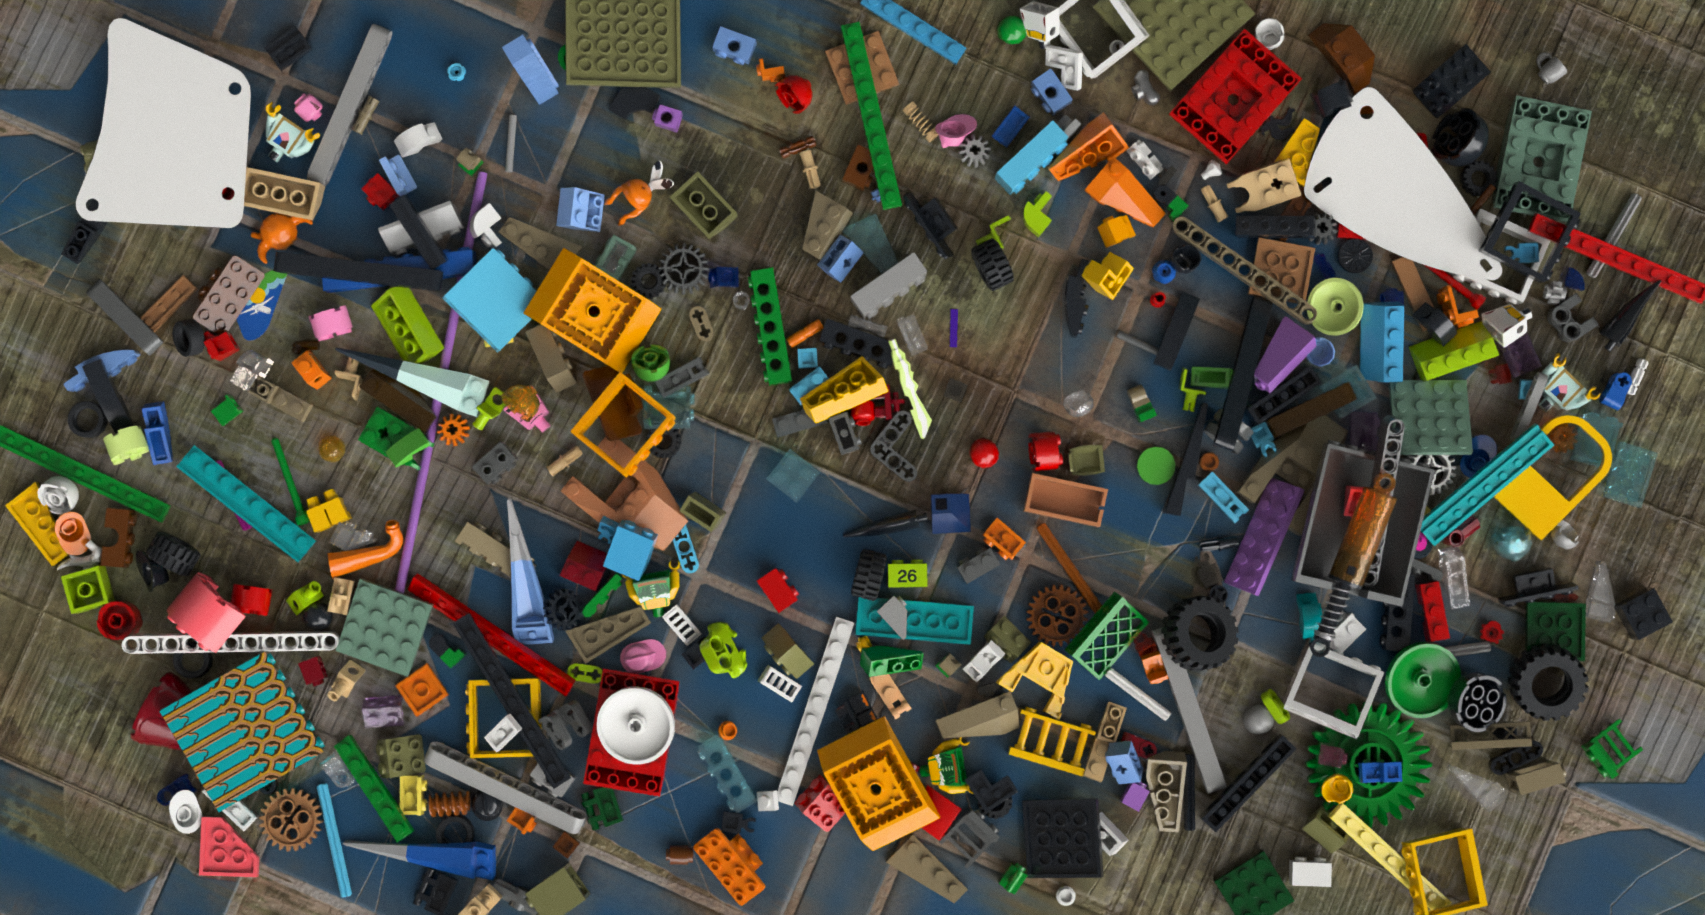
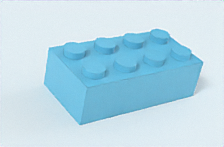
M1052 120L996 173L995 180L1009 195L1013 192L1017 194L1024 188L1027 179L1031 181L1037 176L1041 166L1045 168L1052 161L1055 153L1059 155L1066 148L1068 136Z

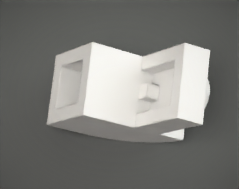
M435 122L426 125L421 123L401 133L394 142L401 156L406 157L418 153L425 146L440 142L442 137Z
M490 203L483 206L472 216L470 232L473 238L481 235L483 237L481 240L485 246L492 249L502 243L490 228L501 217Z
M991 640L979 650L963 670L975 682H978L1005 653Z

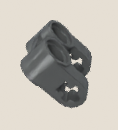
M1577 293L1550 309L1547 314L1548 322L1555 327L1559 338L1564 342L1574 341L1598 325L1593 316L1581 324L1575 322L1572 318L1570 309L1582 301ZM1557 311L1562 314L1561 321L1556 318ZM1568 327L1573 330L1572 337L1567 334Z

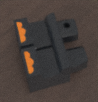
M864 691L843 702V705L835 710L839 719L850 715L852 722L843 726L847 735L878 719L873 708H870L871 704Z

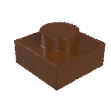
M565 831L553 848L568 859L580 842Z

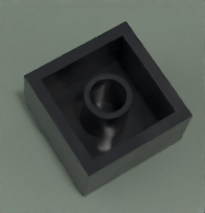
M1646 588L1614 605L1631 640H1641L1673 623L1655 588Z

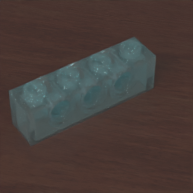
M719 733L698 745L699 750H697V753L702 761H707L709 765L707 770L712 778L715 776L719 783L716 785L721 794L725 793L729 800L726 802L731 811L735 810L738 813L757 802L755 794L723 739L719 736ZM714 752L720 753L722 756L721 761H712L711 754ZM723 769L730 770L731 778H722L721 771ZM739 786L741 794L734 796L730 791L731 787Z

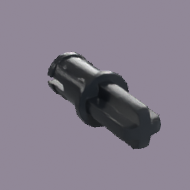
M1218 536L1216 539L1200 541L1199 548L1202 552L1212 550L1220 552L1223 549L1238 548L1237 544L1239 542L1237 536L1225 538Z

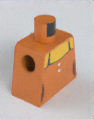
M311 350L305 351L291 362L306 383L316 390L332 379Z

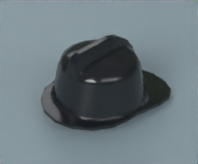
M137 551L136 564L148 591L152 592L154 587L167 583L169 581L167 569L153 560H148L143 551Z
M470 786L471 806L474 815L483 821L496 819L502 811L503 802Z

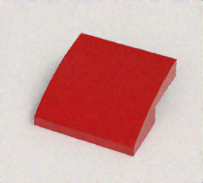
M927 785L925 790L937 809L940 818L921 828L940 841L961 811V808Z

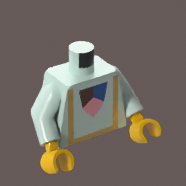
M273 102L266 106L268 113L266 142L274 147L268 157L278 163L283 154L292 159L308 153L314 144V140L319 138L320 134L316 133L313 135L312 131L314 128L306 131L280 113L277 116L276 113L280 111L281 106L277 105L274 110L272 107Z
M1560 353L1555 354L1554 362H1550L1542 371L1543 374L1548 375V380L1542 393L1544 399L1538 404L1544 412H1547L1552 406L1557 410L1580 408L1591 401V399L1596 400L1601 395V393L1598 395L1592 394V391L1597 388L1595 386L1590 388L1588 394L1586 393L1588 390L1563 367L1566 363V357L1563 361L1557 360Z

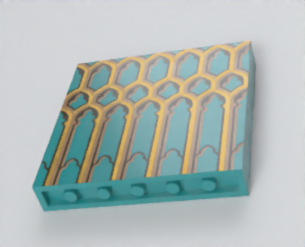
M266 651L160 710L162 717L218 812L323 753L322 747L325 746L319 736L317 738L312 732L315 730L310 719L306 721L302 714L305 713L300 703L296 705L293 697L296 695L290 686L286 688L283 682L286 680L281 670L277 671L273 664L276 661L272 654H267Z

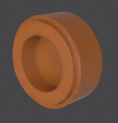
M1208 452L1200 457L1199 465L1202 470L1211 472L1218 467L1219 459L1214 453Z

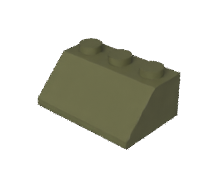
M698 171L670 196V199L708 239L724 230L738 217L737 212Z

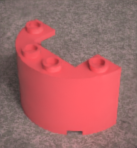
M198 572L167 608V618L177 624L175 627L181 633H187L198 641V646L203 650L207 651L210 649L216 653L246 616L239 608L220 596L216 591L219 586L211 577Z

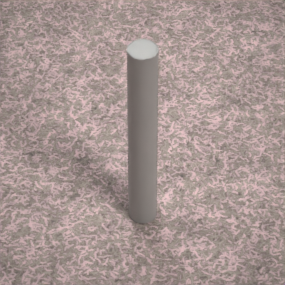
M509 115L505 172L508 173L513 172L516 115Z

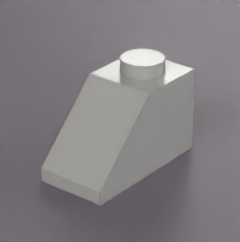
M893 596L877 612L904 640L906 638L907 609L905 606L907 604L900 596L898 598Z

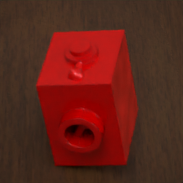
M379 173L370 178L368 183L361 188L368 195L366 197L368 202L373 206L377 204L383 211L399 196L395 189Z

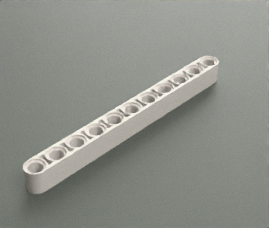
M335 631L233 632L228 638H234L237 642L236 646L230 647L226 640L217 652L333 650L339 644L340 637ZM187 633L132 634L122 641V649L129 654L213 652L210 649L207 651L203 650L198 646V641H196V647H190L187 642L192 637ZM289 636L294 637L296 645L289 646L286 643V638ZM332 636L336 642L334 645H328L325 638ZM268 637L275 638V646L267 644L266 640ZM306 637H314L316 644L313 646L308 645ZM247 638H255L257 642L256 646H249L247 644ZM129 639L137 642L135 649L128 646ZM149 639H154L157 642L156 648L149 647ZM168 639L176 640V648L169 647Z

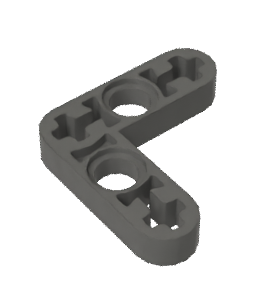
M899 411L872 443L870 451L877 460L902 480L911 482L917 477V469L891 448L911 423V415L906 411ZM906 415L908 423H902L899 428H902V431L899 432L891 424L894 422L897 425L900 420L898 416ZM888 429L896 431L895 439L889 440L886 438L885 433ZM875 445H883L882 450L886 453L887 450L891 451V453L887 455L885 461L881 459L882 457H884L883 454H881L880 452L878 454L874 453ZM891 456L899 458V464L895 467L890 466L888 463V459ZM902 462L906 463V465L903 466L905 469H913L912 474L914 476L912 478H905V472L903 470H901L900 473L896 471L898 468L901 467Z

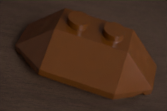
M1323 23L1308 35L1343 81L1346 80L1349 89L1354 95L1370 84L1375 54L1352 25Z

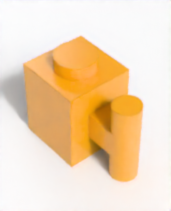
M1127 215L1117 218L1113 216L1107 217L1102 220L1103 224L1097 227L1106 248L1136 236Z

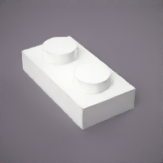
M508 714L484 738L494 751L498 752L522 727L511 714Z

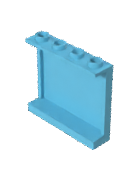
M492 248L442 299L498 353L532 319L523 314L536 293V290L532 287L533 283L527 277L523 278L518 273L519 269L513 263L509 264L505 260L506 257L500 250Z

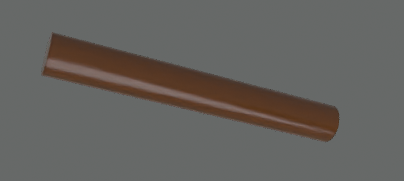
M1490 184L1472 205L1470 210L1473 215L1477 213L1496 190L1495 186Z

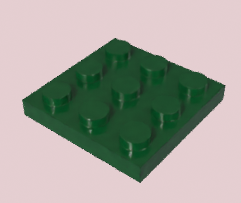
M1526 603L1525 650L1529 652L1531 651V646L1537 645L1541 647L1543 643H1548L1550 646L1555 644L1570 651L1579 661H1585L1586 603Z
M1263 850L1214 880L1234 915H1273L1294 902L1293 897Z

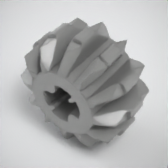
M971 135V141L966 137L964 138L966 144L961 143L959 145L963 150H960L958 154L961 156L965 155L961 159L962 162L969 160L967 163L968 167L974 162V167L978 168V161L984 165V159L990 158L987 152H990L991 148L985 147L988 144L987 140L981 143L982 136L975 140V135ZM973 147H975L977 151H980L977 153V155H974L973 152H970L972 151Z

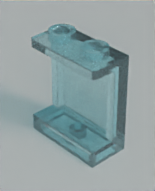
M644 386V391L676 417L674 420L675 424L671 429L691 427V421H694V409H691V405H695V393H691V386H687L686 392H675L664 399L660 392H653L652 386ZM644 400V429H657L666 417Z
M1593 412L1581 415L1580 418L1587 421L1606 439L1613 457L1618 432L1623 427V423L1618 422V419L1613 417L1600 418V414ZM1578 426L1570 460L1599 467L1602 461V452L1599 445ZM1612 460L1610 469L1614 468V460Z

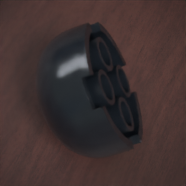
M1460 108V111L1453 115L1449 113L1438 124L1432 136V139H1436L1431 149L1432 153L1450 166L1459 167L1472 163L1483 153L1489 140V129L1485 120L1470 108ZM1448 126L1452 131H1454L1458 135L1454 137L1448 132H1443L1441 134L1440 132ZM1440 146H1441L1442 148H1444L1446 151H1448V152H1449L1450 154H1452V155H1447V154H1445V153L1441 150Z
M1470 672L1458 678L1451 686L1447 698L1448 710L1453 720L1460 726L1473 732L1486 731V728L1494 722L1498 723L1505 711L1507 696L1504 694L1501 686L1502 683L1497 678L1482 672Z

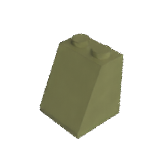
M569 862L525 893L527 896L525 899L531 908L534 907L538 912L536 915H564L585 901L591 893Z

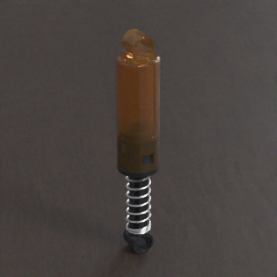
M1380 472L1375 476L1373 488L1369 486L1363 488L1328 575L1329 578L1336 581L1335 587L1332 586L1333 592L1329 594L1331 596L1330 600L1326 601L1328 603L1326 609L1323 608L1325 612L1323 616H1320L1322 620L1320 623H1317L1319 625L1318 630H1314L1313 633L1315 635L1309 641L1310 650L1316 657H1324L1329 653L1330 643L1334 639L1333 636L1336 635L1334 630L1339 628L1337 622L1341 621L1340 615L1344 614L1343 607H1347L1345 602L1350 599L1349 593L1353 592L1351 587L1362 589L1397 502V498L1390 494L1395 488L1396 481L1388 472ZM1384 477L1390 479V484L1387 487L1380 486V480ZM1317 642L1325 643V647L1322 650H1316L1314 645Z

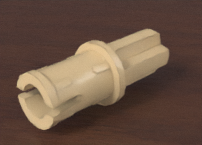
M806 150L800 153L804 166L803 172L806 173L809 187L815 189L821 185L816 170L818 167L815 166L812 151Z
M1211 186L1203 187L1201 192L1209 204L1207 207L1211 209L1217 222L1229 217L1222 207L1221 199H1217Z
M575 446L564 455L560 454V458L546 468L554 477L565 467L569 468V464L582 456L583 453L578 446Z

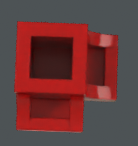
M210 331L204 333V344L212 359L222 361L240 350L232 334L229 332H224L218 336Z

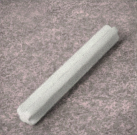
M1113 668L1106 672L1105 676L1161 719L1166 721L1171 715L1170 711Z

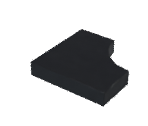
M622 87L611 104L609 111L625 120L637 111L652 113L661 96L646 87Z

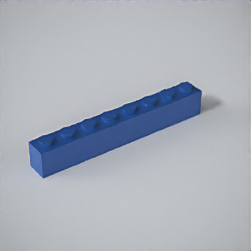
M470 247L458 248V251L451 252L450 249H445L443 252L449 260L434 270L442 271L443 279L464 277L477 264L476 252L470 249ZM413 254L402 255V258L398 259L389 256L384 257L382 261H376V259L364 260V262L430 269L422 255L413 256ZM322 278L323 291L327 293L387 286Z

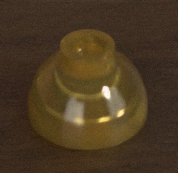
M327 436L320 441L318 452L323 460L337 462L345 453V445L339 437Z

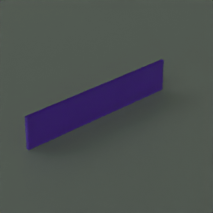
M951 309L950 347H957L958 309Z

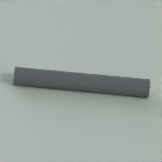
M1120 330L1116 336L1154 355L1157 354L1159 349Z

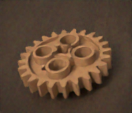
M286 788L283 794L281 791H277V797L271 795L270 800L272 802L265 801L264 804L267 808L260 810L265 813V815L259 817V819L264 820V823L260 824L259 827H265L266 829L262 834L268 833L269 836L266 841L272 839V846L279 844V850L286 846V851L288 852L293 846L294 851L299 850V845L303 849L306 847L305 842L308 844L313 843L311 837H318L315 831L322 830V828L317 826L323 823V820L318 819L322 812H317L321 805L315 806L316 798L310 800L311 793H307L304 796L303 789L298 793L296 788H292L291 792ZM286 801L292 803L293 808L291 811L285 808ZM301 805V809L292 819L294 822L287 826L284 834H281L282 829L290 821L288 817L294 815L298 806ZM302 812L308 814L309 819L307 822L302 821ZM275 817L281 819L282 824L280 827L274 824ZM291 828L297 830L298 835L296 838L291 837Z

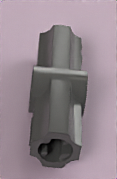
M501 878L497 879L493 887L503 896L501 899L509 902L508 904L517 910L526 911L532 915L538 913L534 907L531 908L525 899L527 897L525 893L529 891L528 889L515 886Z

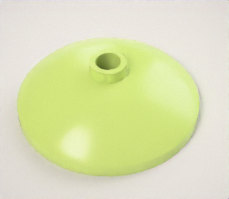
M1329 278L1320 282L1313 288L1307 301L1317 311V316L1312 325L1318 331L1333 336L1343 335L1354 329L1361 320L1364 309L1363 298L1358 288L1350 281L1342 278ZM1338 304L1342 305V309L1340 311L1337 309ZM1307 310L1308 317L1311 319L1313 314Z

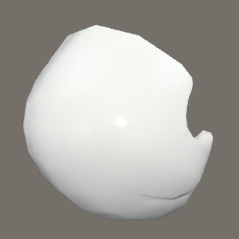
M1266 18L1261 20L1256 26L1255 37L1267 49L1271 50L1279 47L1283 42L1284 29L1277 19Z

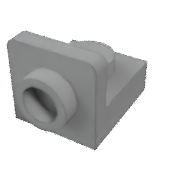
M1064 115L1057 125L1065 132L1069 139L1079 129L1081 123L1077 119L1072 121L1067 115Z

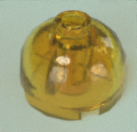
M523 384L510 386L501 395L503 403L514 414H521L520 419L526 422H530L539 410L540 403L536 396L538 392L530 385L528 387Z

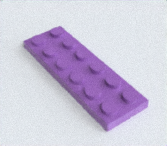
M1274 478L1269 481L1224 583L1259 596L1305 490Z

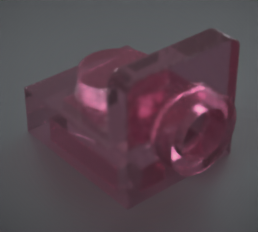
M1321 744L1318 764L1341 768L1342 765H1346L1348 754L1344 753L1345 749Z

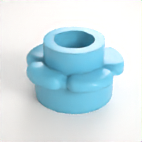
M460 63L450 65L447 69L448 77L452 81L463 80L466 74L465 67L461 66Z

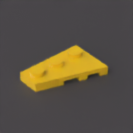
M1305 118L1274 161L1277 162L1290 158L1298 185L1303 187L1320 128Z

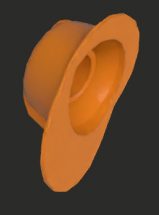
M70 511L60 515L56 520L54 528L62 549L69 555L77 556L83 554L88 550L85 545L91 540L85 520L77 512Z

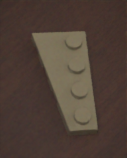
M511 217L508 218L499 231L502 236L549 270L563 248L576 255L583 248L580 245Z
M641 606L565 632L586 664L646 627L651 621Z
M913 834L886 861L889 865L953 903L968 890Z

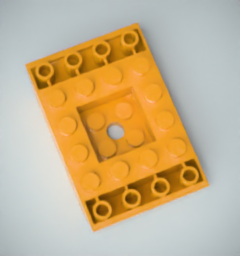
M563 248L523 314L616 371L623 373L631 360L632 354L639 347L660 313L661 308L586 260ZM591 306L599 308L598 316L591 317L588 311Z
M885 716L817 750L827 781L860 840L872 851L940 818L937 809ZM878 784L881 787V792L874 793L871 790V786Z

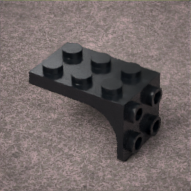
M1465 44L1413 89V93L1435 118H1439L1490 74L1491 71L1470 47Z

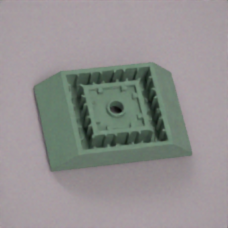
M1516 95L1506 120L1496 170L1498 181L1495 186L1496 190L1492 193L1493 208L1500 209L1514 182L1520 181L1573 209L1592 111ZM1535 157L1542 160L1541 167L1534 165L1533 160ZM1522 192L1512 211L1531 216L1538 213L1552 220L1567 223L1570 217L1525 192Z

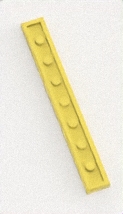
M1343 803L1338 804L1328 817L1409 890L1410 883L1405 872V859ZM1421 875L1427 907L1430 910L1452 903Z

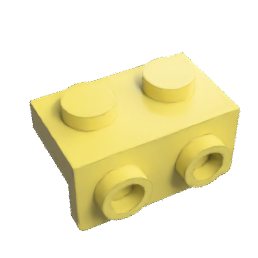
M424 775L400 776V809L404 815L421 816L424 814V811H427V799H424V791H427V780H424Z

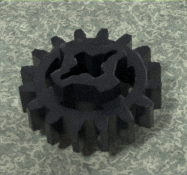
M556 589L555 593L549 594L551 599H545L548 605L543 607L544 610H547L544 617L549 618L547 624H552L553 629L561 631L571 630L572 626H577L576 620H581L579 613H582L583 610L579 609V606L583 603L577 601L579 595H574L575 591Z

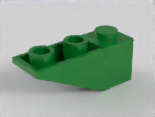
M886 646L862 648L860 665L868 677L918 670L922 668L924 653L922 651Z

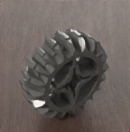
M682 243V249H679L678 244H675L676 250L673 251L669 247L668 251L671 254L668 255L664 252L662 255L666 260H659V263L664 265L658 267V269L664 271L660 276L666 277L663 285L670 283L667 289L671 290L675 287V294L679 292V289H681L682 295L686 294V289L692 294V287L699 291L700 288L697 284L705 285L702 277L705 279L709 277L704 273L710 271L709 267H704L709 261L702 260L706 256L705 253L698 255L700 248L697 247L693 251V244H690L688 249H686V243ZM687 254L695 257L699 262V266L690 265ZM681 255L678 264L669 266L673 258ZM685 263L686 267H689L690 269L685 270L683 276L682 271H679L678 269L682 268ZM669 272L678 273L681 284L673 281L669 276ZM699 272L692 282L687 283V278L691 273Z

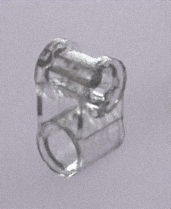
M336 750L320 762L321 768L337 787L344 788L354 783V776ZM343 775L347 776L345 782L342 781V779L344 778Z

